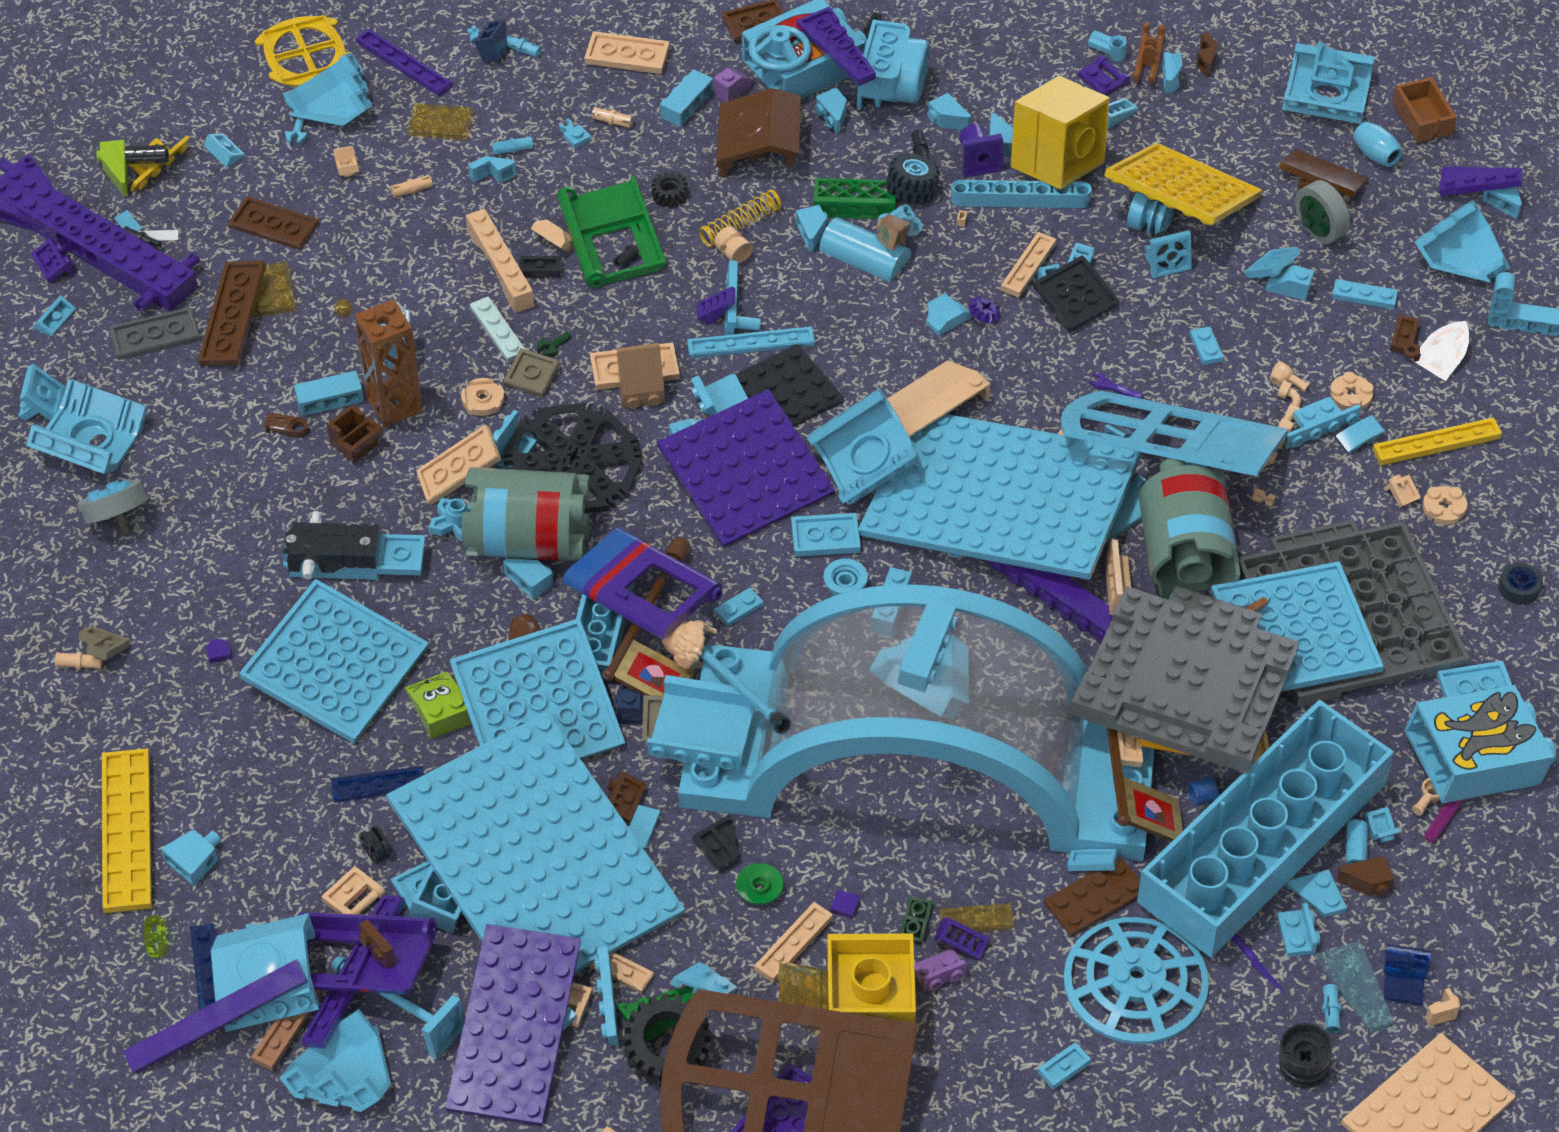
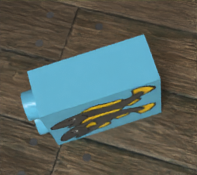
M1515 685L1417 702L1404 730L1442 803L1539 785L1542 783L1550 765L1556 759L1554 743L1549 737H1543L1536 724L1534 707L1530 702L1523 701Z

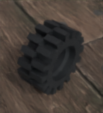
M672 171L671 174L664 172L663 176L661 173L658 174V178L654 177L651 183L653 201H656L657 205L662 204L664 208L666 205H668V208H672V205L678 207L679 203L682 205L688 196L687 180L685 181V177H681L680 173L674 175ZM665 188L677 189L673 192L663 191V189Z

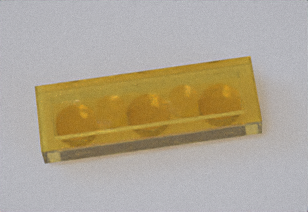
M1010 903L939 909L940 923L943 918H951L975 931L1011 929L1014 924Z

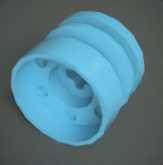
M1136 192L1129 209L1127 227L1142 231L1147 224L1148 234H1153L1154 231L1155 234L1166 231L1172 221L1174 209L1166 207L1163 202L1148 199L1141 192Z

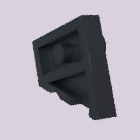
M730 814L693 835V842L719 873L739 861L732 816Z

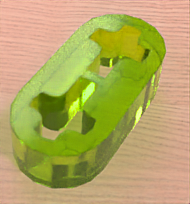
M151 915L143 923L144 946L149 957L160 958L166 954L168 948L166 926L161 916ZM154 923L158 925L157 933H153L151 928ZM155 940H158L159 944L157 950H153Z

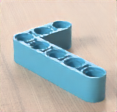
M1502 272L1497 275L1489 307L1488 324L1491 327L1499 326V328L1520 329V331L1541 332V334L1552 336L1559 335V309L1512 302L1515 276L1508 272Z

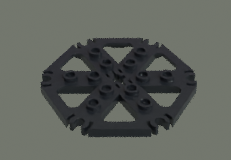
M587 402L537 408V410L532 411L534 419H530L525 415L524 421L520 420L504 454V466H512L506 469L590 475V492L596 499L585 501V513L610 510V507H615L613 499L623 502L624 497L627 498L643 462V453L635 452V450H640L641 444L639 439L609 410L606 409L604 415L603 407H600L599 411H592V403L587 406L586 410ZM566 413H576L579 415V420L570 439L550 420L551 416ZM603 423L610 424L623 437V440L620 442L592 445ZM529 432L547 451L521 453L517 448L523 435ZM576 454L577 459L572 461L570 465V458H573ZM621 464L630 465L624 480L620 483L612 481L599 468Z

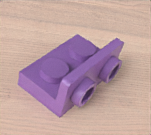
M954 948L914 964L915 979L923 992L929 989L931 991L937 990L944 983L951 980L953 982L959 981L966 975L967 970L966 961L960 960Z

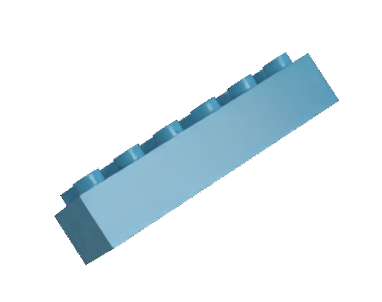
M1318 700L1251 765L1248 774L1243 773L1141 871L1137 903L1212 958L1387 784L1394 751L1327 704Z

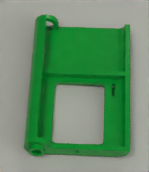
M632 176L626 183L577 195L576 190L569 186L563 187L557 192L558 203L585 281L589 287L597 288L601 285L653 273L664 268L666 260L635 176ZM567 192H571L572 195L568 197ZM623 229H631L643 265L605 275L592 238Z

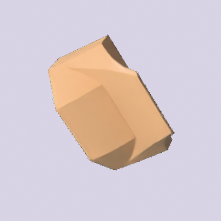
M548 220L536 221L531 227L532 230L569 253L573 249L570 235Z

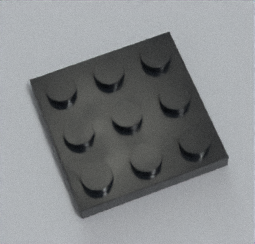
M1083 255L1033 283V288L1069 333L1118 306L1120 302Z

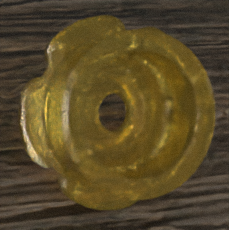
M338 299L334 305L336 314L340 315L341 318L351 315L352 307L350 300Z

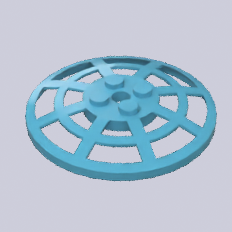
M1124 917L1096 925L1076 941L1065 963L1064 989L1074 1012L1095 1032L1123 1043L1151 1044L1177 1036L1196 1021L1203 1010L1208 994V971L1198 949L1168 925L1152 919ZM1139 923L1157 928L1153 934L1139 931L1123 932L1118 924ZM1109 927L1113 933V936L1103 940L1093 951L1080 948L1086 939L1101 929ZM1166 931L1183 941L1195 956L1181 957L1180 953L1170 943L1162 939ZM1127 938H1142L1149 941L1145 948H1131ZM1116 941L1122 950L1114 957L1101 954V951ZM1158 944L1167 949L1174 959L1162 961L1154 953ZM1075 957L1088 959L1086 968L1087 984L1074 990L1071 975L1073 960ZM1095 962L1109 966L1107 977L1095 981L1093 971ZM1199 965L1202 984L1198 999L1185 991L1188 980L1186 966ZM1179 967V987L1166 980V970ZM1139 971L1143 974V977L1134 978L1130 973ZM1110 986L1115 994L1119 996L1116 1004L1107 1000L1099 990ZM1162 990L1174 995L1167 1003L1157 1008L1154 998ZM1092 993L1098 1003L1111 1012L1106 1025L1091 1016L1078 999ZM1180 1000L1193 1007L1183 1020L1172 1027L1164 1028L1160 1016L1172 1010ZM1128 1001L1145 1002L1147 1011H1132L1124 1008ZM1120 1017L1135 1020L1151 1019L1155 1032L1135 1034L1122 1032L1115 1028Z

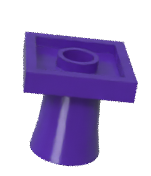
M979 124L966 126L959 135V141L962 144V173L964 178L1003 171V137L1001 133L987 136L985 128Z

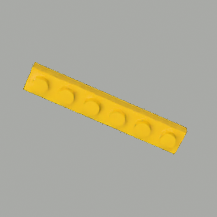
M1493 417L1373 444L1372 450L1381 466L1501 439L1502 432Z

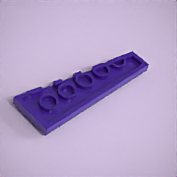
M830 6L796 20L797 27L858 86L876 79V72L863 56L861 50L855 46L852 37L848 36L846 28L841 26L839 18Z

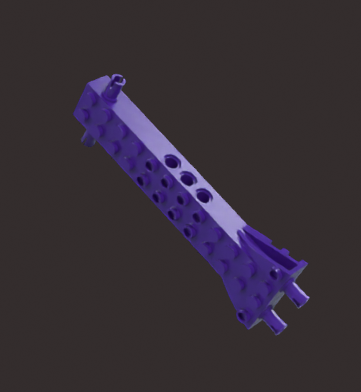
M29 153L16 164L11 163L6 158H1L0 170L5 172L0 177L1 221L9 222L11 226L35 231L46 239L51 238L56 243L61 242L71 254L142 295L133 302L135 308L138 311L140 310V312L145 311L152 303L171 312L198 288L195 271L191 269L200 262V259L193 252H190L187 257L178 262L57 191Z

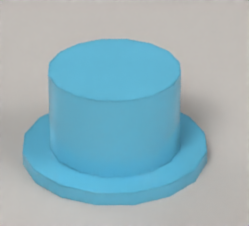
M844 558L830 563L824 571L823 579L831 595L836 596L849 591L863 589L867 584L868 574L866 568L861 563L853 559Z

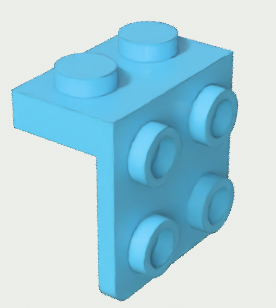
M730 374L704 387L699 375L691 379L694 385L691 388L696 400L700 398L701 402L698 404L703 414L708 413L709 417L748 399L735 374Z
M516 410L511 415L505 417L503 426L493 434V441L496 443L501 460L494 465L502 469L512 467L511 465L504 466V454L518 427L519 412ZM524 434L517 448L518 451L521 453L532 452L537 445V440Z

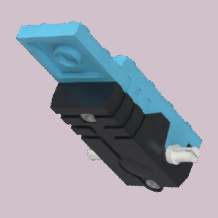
M314 511L312 512L310 523L293 522L292 528L286 532L284 537L285 549L282 553L283 566L289 570L290 577H303L306 580L311 578L378 580L379 574L421 576L426 539L425 535L381 534L379 525L369 526L368 524H362L358 526L357 524L321 523V513Z

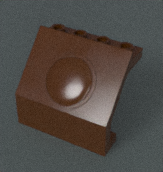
M770 88L720 103L716 149L717 160L715 165L718 168V177H726L734 161L765 152L785 155L784 164L792 166L799 154L801 96Z

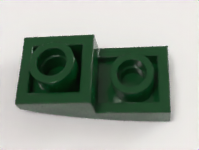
M909 896L900 934L913 933V942L923 943L933 900Z

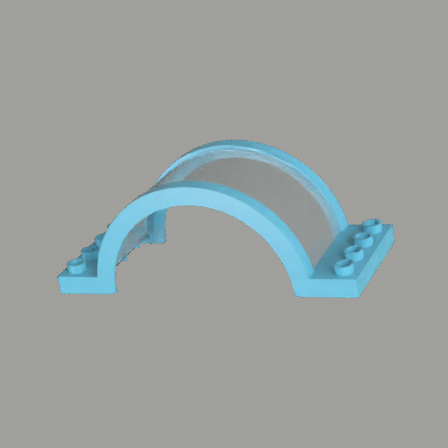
M928 585L876 586L842 593L806 609L783 629L772 651L706 645L709 652L749 689H755L756 695L771 709L784 713L791 720V727L786 733L778 734L770 727L766 716L755 707L739 770L723 769L722 767L711 765L703 766L698 763L685 761L678 792L679 808L771 818L774 802L781 790L799 774L812 767L832 760L857 755H916L968 767L999 781L1016 792L1036 811L1047 830L1050 851L1070 853L1071 850L1117 849L1118 857L1121 856L1122 859L1143 861L1147 832L1131 825L1123 827L1117 823L1119 817L1107 728L1069 715L1073 697L1085 672H1088L1085 664L1077 652L1057 632L1037 618L1016 607L980 594L946 587ZM930 598L956 606L955 616L958 617L955 630L949 631L951 638L947 649L942 648L941 652L944 654L940 666H935L934 668L936 675L933 684H928L925 692L897 683L900 667ZM703 661L700 681L731 685L708 662ZM1142 746V766H1122L1123 777L1151 788L1154 748Z

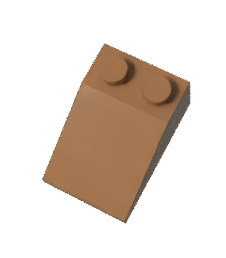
M659 343L617 348L619 392L623 409H635L639 406H656L665 403Z

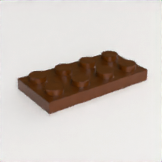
M1119 856L1115 870L1093 871L1045 898L1043 904L1067 934L1073 937L1138 899L1140 879Z

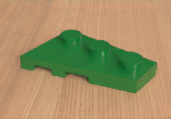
M689 986L662 993L669 994V1000H674L675 994L682 996V1003H686L688 999L691 1000L694 995L692 993L693 988ZM662 994L656 997L657 1001L661 1000ZM644 997L638 999V1002L626 1005L625 1002L617 1004V1011L627 1022L633 1010L637 1011L638 1004L642 1001L648 1004L649 999ZM662 1019L652 1023L644 1032V1042L650 1041L678 1022L671 1019Z

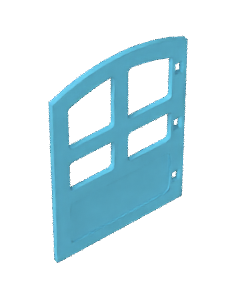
M1106 391L1090 393L1071 402L1064 409L1060 422L1063 435L1067 437L1253 476L1259 475L1288 431V429ZM1105 403H1114L1148 410L1151 413L1144 420L1092 409ZM1169 416L1201 421L1195 430L1163 424ZM1086 418L1136 430L1129 438L1082 429L1080 419ZM1154 434L1187 439L1179 449L1148 443Z

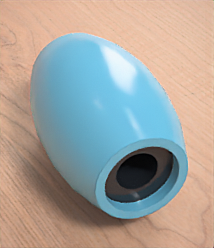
M1363 122L1356 128L1353 134V139L1358 148L1372 161L1391 167L1400 160L1403 153L1401 146L1395 137L1381 126L1370 122Z

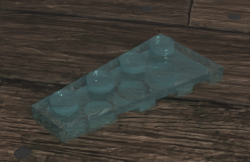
M1361 941L1315 954L1318 964L1332 983L1337 985L1338 991L1370 1033L1394 1026V1021Z

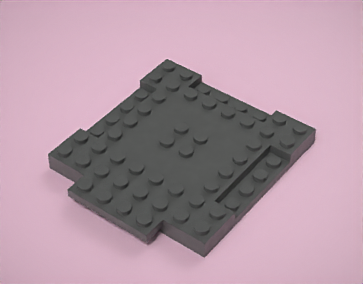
M1354 520L1271 537L1270 545L1273 550L1238 558L1240 580L1340 561L1383 663V672L1289 690L1297 708L1315 704L1318 700L1324 702L1340 698L1341 692L1421 674L1426 679L1436 676L1439 670L1469 665L1470 657L1404 522L1363 531L1358 530Z
M1126 586L1088 672H1085L1073 697L1069 715L1248 774L1296 658L1300 642L1258 629L1262 614L1177 586L1170 600Z

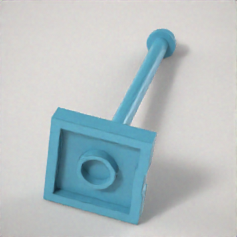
M338 956L333 960L331 968L336 974H339L347 958ZM378 993L426 1022V1025L422 1028V1033L429 1055L436 1060L462 1034L465 1013L461 1000L454 995L448 999L435 1015H432L399 994Z

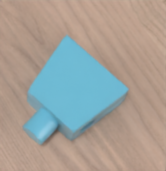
M191 830L161 848L164 861L191 885L195 886L218 861L215 846L221 842V838L215 831H211L203 838L198 832Z

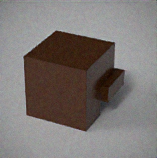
M353 404L327 423L330 445L353 463L378 445V437L383 434V428L371 418H365L364 413Z

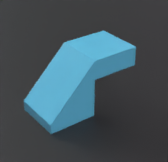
M485 156L468 164L469 177L473 182L490 174L499 184L517 176L516 162L511 159Z

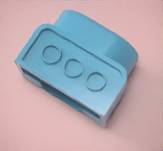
M873 20L863 56L876 72V79L858 86L857 109L862 108L864 98L874 99L875 107H880L881 101L918 103L927 72L929 42L924 39L910 38V28L905 24Z

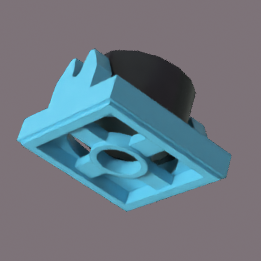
M1161 231L1151 238L1147 246H1144L1147 251L1145 257L1150 264V273L1153 279L1192 269L1191 233L1189 231L1175 234L1170 231Z

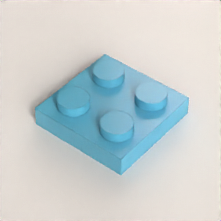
M1298 247L1273 249L1244 272L1248 278L1261 279L1267 276L1273 278L1281 274V270L1284 267L1295 262L1294 259L1301 253Z

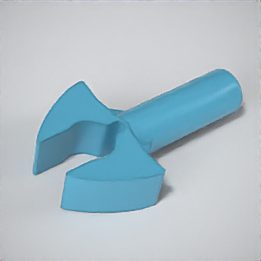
M297 117L294 130L292 132L285 131L286 140L290 146L292 139L296 136L298 138L297 146L306 141L307 133L301 132L305 118Z

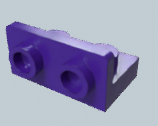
M51 238L31 253L45 279L50 283L66 271L72 275L76 274L73 268L74 262L65 254L67 250L61 242L56 243Z

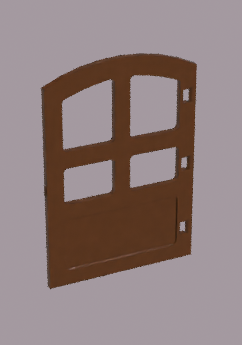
M697 989L675 1027L666 1054L660 1090L662 1132H685L682 1113V1085L686 1082L748 1092L749 1102L743 1132H763L768 1100L772 1096L807 1102L808 1108L804 1132H901L918 1024L815 1008L802 1004L796 1005ZM717 1011L760 1018L762 1020L755 1067L751 1074L687 1063L693 1041L708 1012ZM783 1023L820 1029L813 1078L810 1083L773 1077L780 1029Z

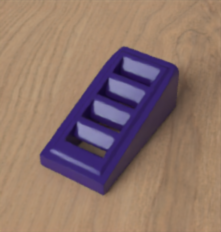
M731 286L697 304V319L706 324L713 323L735 304V288Z
M951 918L942 919L934 937L935 940L978 960H981L990 939ZM950 927H952V929H951V931H950V933H949V936H948V938H947V937H946V936H947V933H948ZM958 930H960L961 933H960V935H959V938H958L957 942H955V941H954L955 936H956ZM967 934H968V935H970V937H969V940H968L966 946L964 947V946H963V943H964V941H965V939H966V936H967ZM977 938L979 939V942L975 948V951H972L971 948L974 944L975 939Z

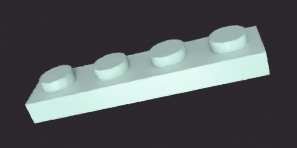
M485 297L471 303L470 309L507 363L514 361L520 348H525L491 299Z

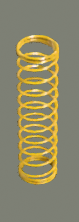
M769 189L766 194L762 193L760 197H755L754 201H748L747 205L742 204L741 208H735L734 212L729 211L727 215H722L721 219H715L714 223L709 222L708 226L700 227L699 234L703 243L707 242L702 232L705 230L711 240V244L708 243L707 246H714L713 235L716 238V234H718L716 226L721 231L716 221H721L722 229H724L723 223L728 227L722 220L723 217H727L729 226H731L730 219L738 231L736 224L739 227L740 225L737 222L736 216L740 219L743 226L740 229H744L743 221L745 219L742 212L749 220V224L745 221L746 225H751L749 216L751 218L752 216L749 208L756 220L752 218L754 222H757L756 213L760 218H764L762 209L767 215H770L769 206L773 205L775 207L774 209L772 208L773 211L779 210L781 208V200L774 190ZM769 192H771V193L774 195V197L776 198L777 203H778V207L776 206V203L774 202V200H773V199L771 198V196L769 195ZM763 195H766L768 204L761 198ZM756 199H760L761 207L755 202ZM762 201L767 206L769 213L765 211L762 205ZM750 202H753V206H754L755 212H754V210L748 205ZM755 204L760 209L762 217L758 214ZM743 206H747V212H748L749 216H748L747 213L742 209ZM736 210H740L741 217L735 213ZM730 213H734L735 222L729 217ZM710 224H714L716 234L709 228Z

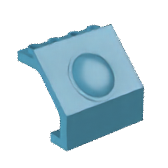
M1296 43L1282 110L1361 124L1375 57L1334 50L1354 65L1351 85L1348 87L1311 80L1317 47ZM1321 85L1337 88L1341 95L1335 98L1325 97L1316 92V87Z
M69 379L58 411L46 428L38 425L31 426L26 446L103 474L113 472L118 469L145 427L143 423L148 406ZM104 434L107 436L106 440L99 446L89 444L96 435Z
M880 388L807 436L810 444L815 446L826 463L839 489L838 497L842 503L846 502L848 505L854 504L921 460L898 414Z
M309 913L217 935L211 948L215 1001L228 996L296 959L300 962L308 980V983L224 1027L226 1032L319 1010L320 1004L311 980L307 940L314 939L316 935Z

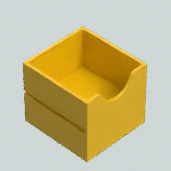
M1058 76L1016 100L1014 106L1011 167L1058 189H1063L1105 162L1110 97Z
M913 933L828 934V1010L915 1023Z

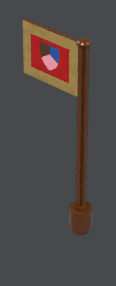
M677 537L669 543L664 553L684 563L690 553V543L685 538ZM661 571L645 601L652 605L654 604L669 577L668 574ZM632 623L610 665L602 673L605 680H616L642 695L664 696V680L666 675L691 678L693 671L684 669L673 660L635 641L634 639L641 627Z
M1106 727L1119 817L1117 823L1123 827L1128 825L1134 826L1172 842L1183 832L1178 799L1123 777L1117 730Z

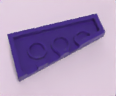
M1442 166L1439 193L1440 196L1522 187L1523 170L1522 168Z

